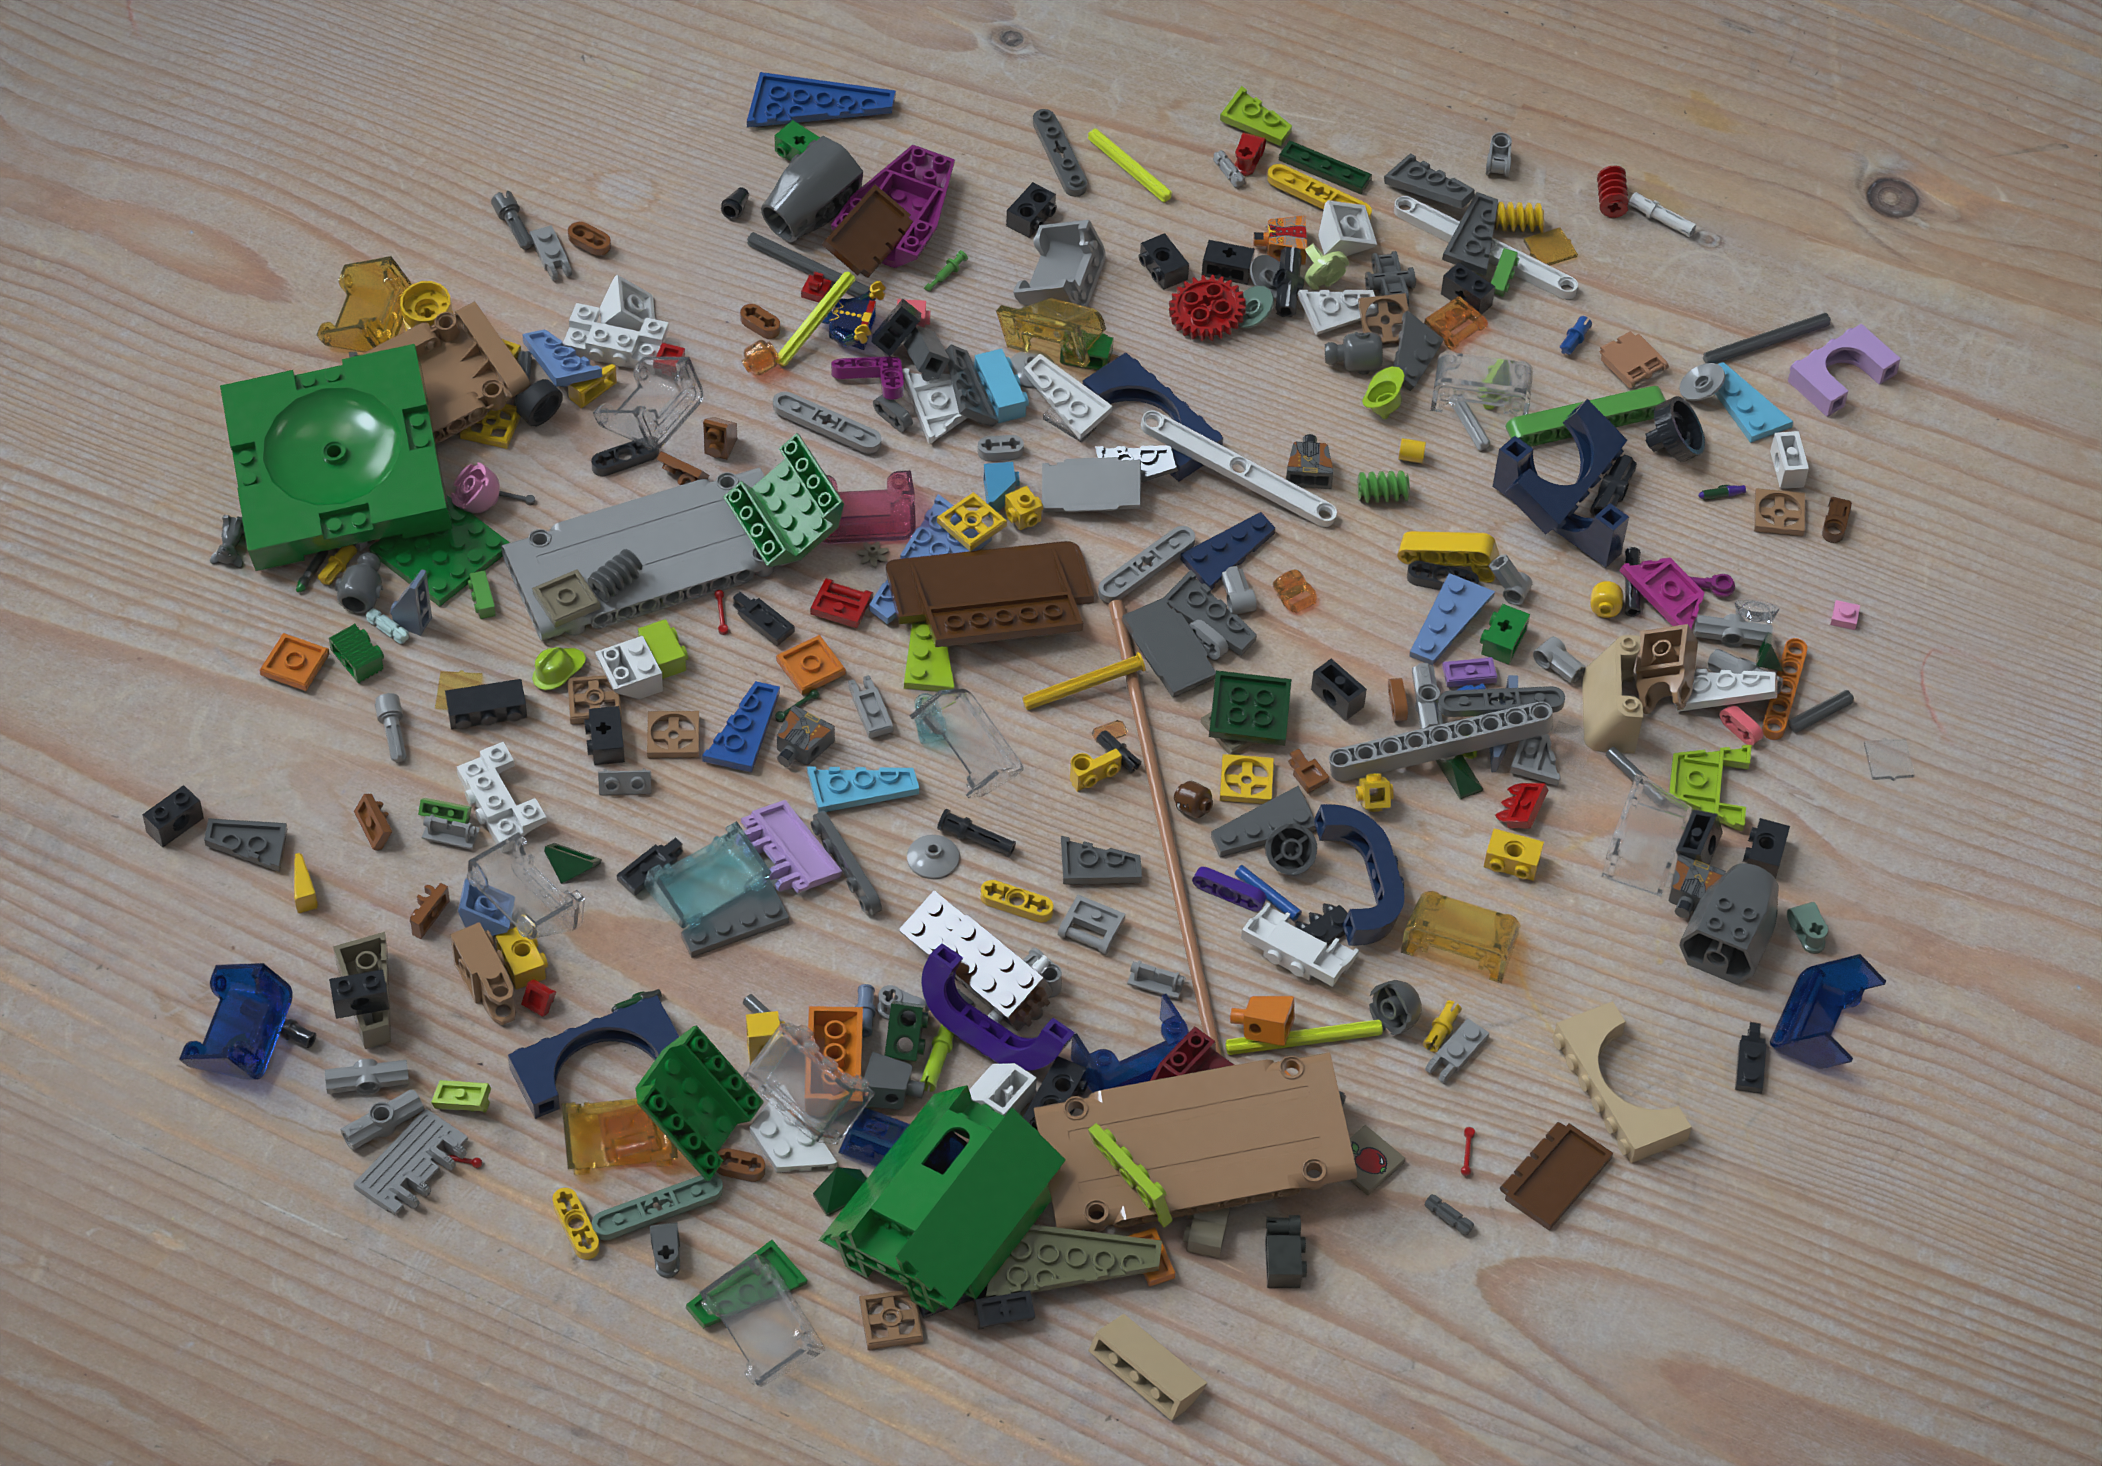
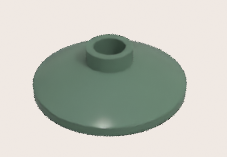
M1254 286L1243 292L1246 300V315L1243 316V323L1238 322L1239 327H1254L1268 317L1274 305V296L1267 287Z

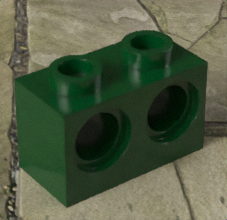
M893 1001L891 1003L884 1056L917 1061L919 1055H924L926 1039L921 1037L922 1029L928 1027L929 1012H925L926 1005ZM903 1012H913L916 1015V1023L912 1025L906 1024L902 1018ZM901 1038H909L913 1043L912 1050L903 1051L899 1046V1040Z

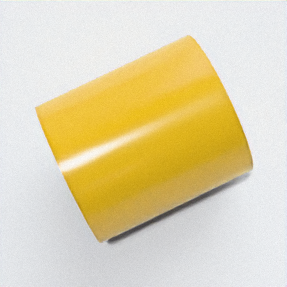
M1402 438L1398 460L1423 463L1426 442Z

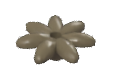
M876 541L873 545L864 542L865 550L856 551L857 555L863 556L861 564H866L870 561L871 565L876 567L877 560L887 562L884 554L889 549L880 548V542Z

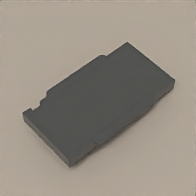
M1163 597L1122 616V622L1131 634L1132 639L1172 698L1215 679L1216 671L1206 658L1207 651L1183 615L1177 613L1174 608H1170L1167 597Z

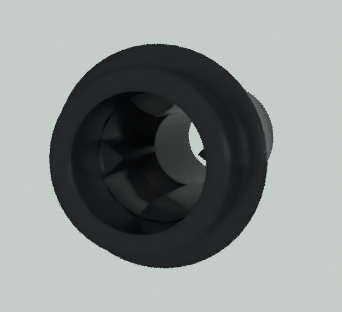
M739 187L722 201L721 212L726 218L736 219L742 215L749 197L748 190Z

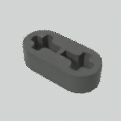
M883 395L873 400V407L879 416L899 432H903L913 424L909 412L895 400L886 399Z

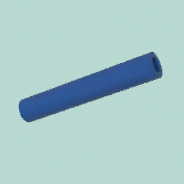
M1240 865L1237 868L1235 876L1243 882L1261 889L1266 894L1268 902L1284 914L1290 913V919L1293 921L1300 917L1302 911L1244 865Z

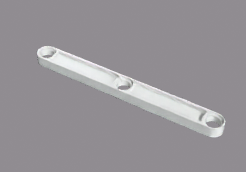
M1401 196L1395 201L1394 214L1398 218L1448 243L1460 221L1411 197ZM1407 205L1411 209L1402 210L1399 208V206ZM1492 238L1489 263L1495 266L1498 265L1503 248L1516 251L1520 260L1518 266H1515L1513 270L1515 271V276L1565 300L1573 299L1576 296L1578 289L1576 279ZM1569 285L1573 289L1570 291L1563 290L1561 286Z
M1147 411L1143 415L1140 425L1145 434L1171 446L1173 449L1318 526L1329 527L1334 523L1337 510L1331 503L1157 411ZM1154 419L1159 425L1157 427H1150L1147 425L1146 420ZM1235 464L1241 465L1245 471L1237 473L1232 469V466ZM1319 511H1328L1331 514V518L1324 519L1320 517Z

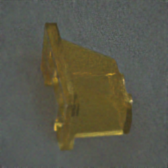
M1048 298L1020 309L1001 305L996 310L1007 348L1027 352L1032 347L1030 340L1033 337L1058 343L1061 346L1065 362L1081 367H1086L1090 362L1087 351L1106 330L1104 319L1097 310L1053 298Z

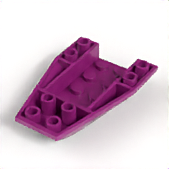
M911 145L851 195L832 223L831 229L834 230L867 192L876 185L910 213L911 216L909 218L913 221L899 244L881 264L897 268L917 260L937 230L955 159L916 145Z

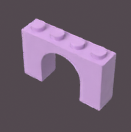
M1860 324L1853 329L1849 328L1837 339H1831L1822 348L1813 350L1804 359L1795 361L1790 367L1788 382L1828 417L1845 406L1848 390L1828 372L1827 367L1836 363L1853 364L1861 368L1880 385L1897 374L1901 358L1864 325Z

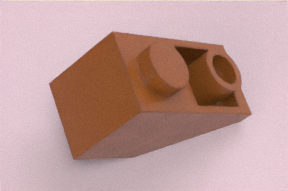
M717 417L704 419V453L715 458L728 460L738 439L737 423Z

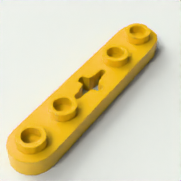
M1275 164L1268 169L1267 181L1278 189L1323 210L1328 200L1365 205L1369 220L1371 219L1372 208L1357 198L1283 164Z

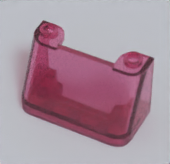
M911 470L896 471L890 474L887 478V489L838 492L844 502L839 527L822 542L825 544L910 539L916 530L915 492ZM826 475L838 492L837 482L834 477Z

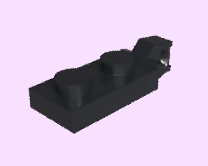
M738 592L733 597V606L738 610L737 614L776 646L780 645L795 632V627L792 623L760 598L750 600L742 592Z
M675 837L665 846L662 844L657 846L655 844L617 874V881L636 896L674 866L678 861L677 857L683 853V843Z
M1750 1022L1747 1036H1741L1738 1045L1735 1090L1762 1094L1767 1044H1765V1038H1760L1761 1023Z

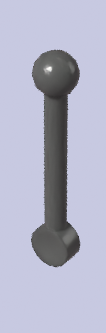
M499 491V496L525 501L527 505L535 504V497L533 495L525 497Z

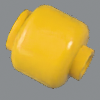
M1603 581L1596 584L1591 592L1590 606L1592 611L1603 618H1611L1618 615L1623 607L1624 595L1622 588L1611 581Z

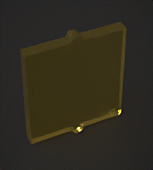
M1561 227L1524 238L1523 241L1529 249L1531 257L1549 266L1578 256V253L1571 244V239L1566 237Z
M463 670L459 672L441 671L435 709L447 710L445 690L481 685L483 673H468Z

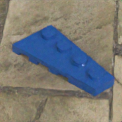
M755 681L739 703V708L735 714H731L726 721L727 725L721 733L716 735L709 750L706 749L702 755V762L752 772L780 694V686Z

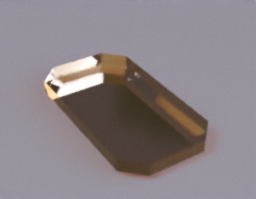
M1116 720L1093 728L1092 736L1096 741L1099 733L1106 730L1117 739L1126 736L1128 730L1123 721Z

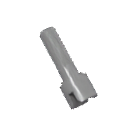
M387 693L376 698L375 709L378 721L384 724L391 760L401 763V761L406 760L399 724L403 713L399 696L394 693Z

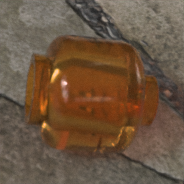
M758 340L744 349V359L741 361L748 373L753 371V373L760 376L777 366L776 359L779 358V355L770 341L766 343L764 340Z

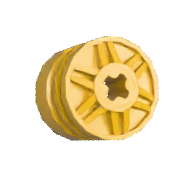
M420 281L412 284L403 292L400 298L405 331L421 323H428L432 326L435 324V318L440 313H453L448 290L440 283L433 281Z

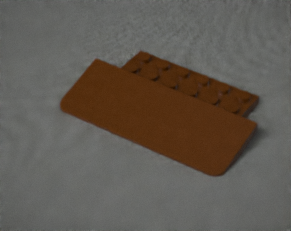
M1071 541L891 560L886 564V575L899 625L927 622L935 647L1083 631L1084 623L1077 605L1094 603V592L1080 547Z

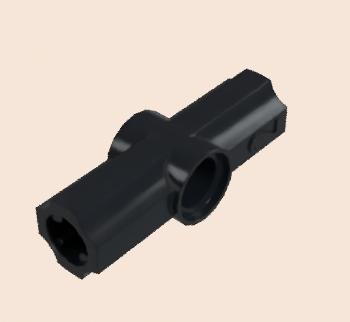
M1285 247L1281 250L1279 270L1273 278V286L1277 288L1276 314L1281 317H1292L1296 314L1297 293L1304 287V278L1300 276L1302 255L1301 250L1296 247Z
M1625 454L1619 456L1609 474L1606 473L1604 475L1598 495L1590 510L1594 517L1608 504L1611 503L1616 507L1618 502L1623 501L1629 487V481L1637 467V463L1632 457Z

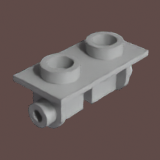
M646 768L638 771H607V769L598 771L599 795L651 794V771L646 770Z
M431 814L424 818L423 826H426L422 839L472 850L480 828L473 826L472 823L451 822Z
M1133 961L1130 969L1131 975L1127 984L1178 999L1186 977L1181 976L1180 972L1173 973L1143 964L1142 961H1138V963Z

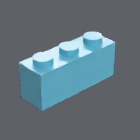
M1002 349L975 355L974 367L998 417V424L1026 417V406H1029L1028 396L1026 392L1021 391L1020 379L1012 371L1011 359L1005 356Z

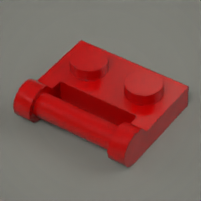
M825 578L810 608V614L858 628L868 606H870L873 600L874 593L868 590L863 592L836 584L834 580Z

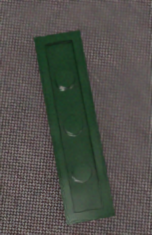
M1290 140L1279 154V161L1358 194H1362L1372 180V174Z

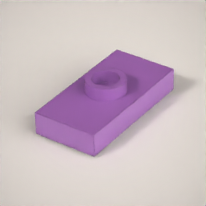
M1492 657L1443 662L1442 669L1447 687L1497 682V674Z

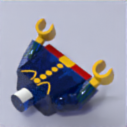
M881 281L874 282L870 286V291L861 296L849 299L841 298L833 311H830L821 322L829 325L830 339L836 341L843 348L852 346L865 350L876 319L875 300L876 298L877 300H883L885 297L883 291H885L886 287Z

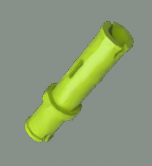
M942 1024L937 1036L932 1040V1051L920 1082L925 1083L924 1091L926 1092L929 1086L930 1092L935 1091L947 1054L953 1048L952 1040L954 1033Z

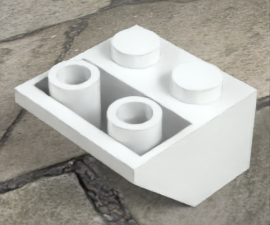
M643 636L595 652L615 693L642 699L663 691L662 672Z
M1015 1063L992 1064L969 1091L973 1101L981 1105L987 1104L995 1112L1005 1116L1011 1107L1020 1113L1036 1095L1037 1078Z

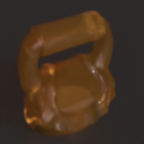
M1293 569L1274 580V590L1289 611L1298 613L1316 603V591L1306 582L1301 571ZM1304 591L1310 594L1294 604L1289 602V599L1300 593L1303 594Z

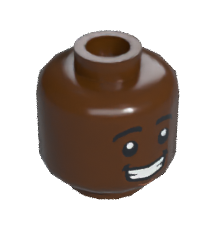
M1187 781L1179 785L1174 793L1176 808L1193 818L1204 816L1213 807L1211 790L1195 781Z

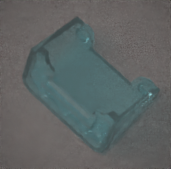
M737 821L725 828L727 834L720 838L716 836L711 844L672 866L668 863L664 866V869L657 865L648 870L644 887L681 928L687 927L692 929L701 923L702 918L752 890L757 892L763 889L768 884L766 880L770 877L771 871Z

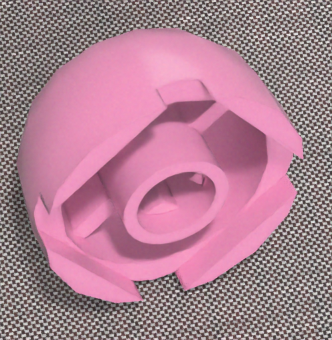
M477 463L478 465L476 466L470 464L465 467L453 484L457 488L455 494L451 492L452 502L466 512L482 513L490 509L498 501L500 491L499 480L494 472L481 463Z

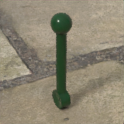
M816 689L811 690L808 696L794 705L800 707L811 699H817L820 695L819 691ZM792 706L784 712L778 711L775 714L776 721L783 722Z

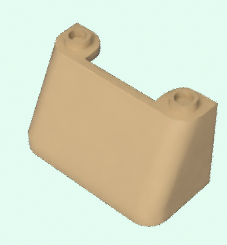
M1638 635L1620 636L1584 670L1582 678L1584 744L1590 750L1607 752L1610 748L1615 747L1621 753L1635 754L1643 720V706L1639 699L1633 696L1622 695V684L1625 681L1633 682L1636 657L1641 647V640Z

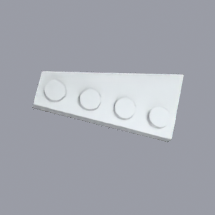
M1039 354L1024 367L1026 377L1079 440L1112 413V405L1042 354Z
M1696 669L1692 694L1685 708L1677 710V712L1777 698L1778 679L1776 673L1743 671L1742 674H1734L1731 670H1721L1720 673L1708 672L1707 669Z

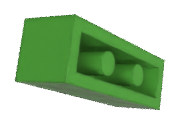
M1503 248L1491 284L1496 286L1494 294L1504 297L1505 292L1508 293L1510 288L1508 283L1510 279H1513L1515 271H1513L1514 267L1518 266L1520 260L1518 252Z
M485 570L470 573L468 586L469 590H473L471 592L472 601H476V604H474L475 612L479 613L480 619L496 616Z
M422 798L418 815L430 816L433 814L435 817L447 819L451 822L456 821L467 824L470 820L472 807Z

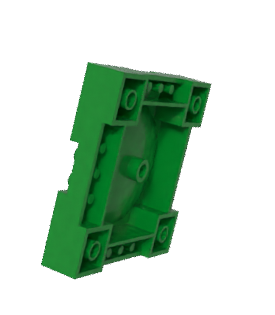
M415 344L342 359L343 365L295 375L293 370L220 385L229 443L233 454L238 484L237 490L247 550L255 571L305 561L304 555L394 535L402 534L403 538L406 539L453 528L422 367Z

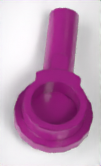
M1728 574L1713 575L1712 578L1689 576L1700 588L1711 589L1712 593L1719 597H1728L1735 591V582Z

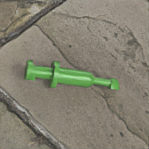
M960 250L954 260L948 258L946 260L947 265L935 275V280L931 284L928 283L924 289L931 291L938 282H943L952 272H958L960 270L958 265L962 261L968 260L967 254Z

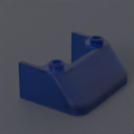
M1861 954L1806 968L1796 980L1772 1034L1770 1045L1777 1053L1817 1069L1852 1062L1853 1057L1831 1036L1843 1009L1856 1007L1862 1001V996L1866 989L1885 985L1886 980Z
M1167 994L1161 996L1159 1017L1162 1022L1161 1035L1165 1041L1119 1061L1116 1055L1107 1049H1099L1089 1053L1078 1034L1073 1035L1071 1060L1087 1068L1086 1079L1089 1080L1088 1086L1092 1093L1150 1081L1160 1062L1189 1033L1186 1022Z

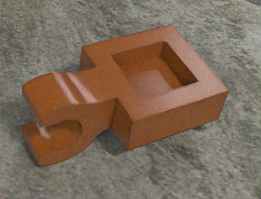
M1300 749L1290 753L1292 759L1288 760V762L1294 769L1293 776L1307 794L1329 782V775L1315 758L1308 762Z

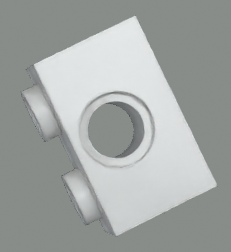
M1799 431L1775 433L1770 453L1780 489L1804 487L1809 467Z

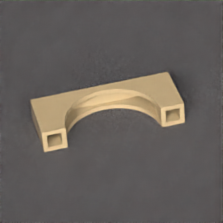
M1612 1001L1557 1022L1553 1042L1558 1050L1561 1049L1565 1055L1569 1069L1571 1071L1574 1070L1578 1076L1582 1090L1584 1092L1587 1091L1594 1110L1602 1115L1607 1131L1613 1134L1618 1141L1620 1152L1627 1156L1630 1163H1634L1687 1142L1692 1126L1679 1106L1659 1110L1641 1108L1618 1097L1605 1083L1599 1070L1598 1057L1608 1044L1623 1035L1626 1023Z

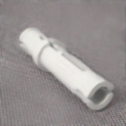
M1637 192L1632 195L1629 201V206L1646 214V217L1654 218L1689 238L1696 229L1697 224L1659 205L1658 201L1647 199Z

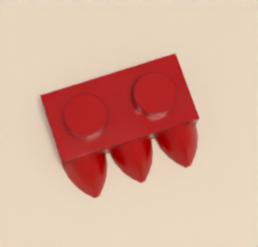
M1519 783L1509 787L1507 790L1514 796L1501 802L1508 809L1495 814L1496 818L1506 823L1508 828H1531L1549 791L1545 783Z

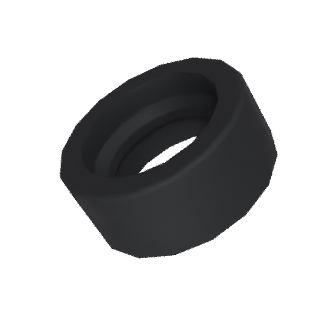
M547 379L539 380L522 394L517 403L516 412L530 426L537 427L542 425L561 406L563 393L551 381Z

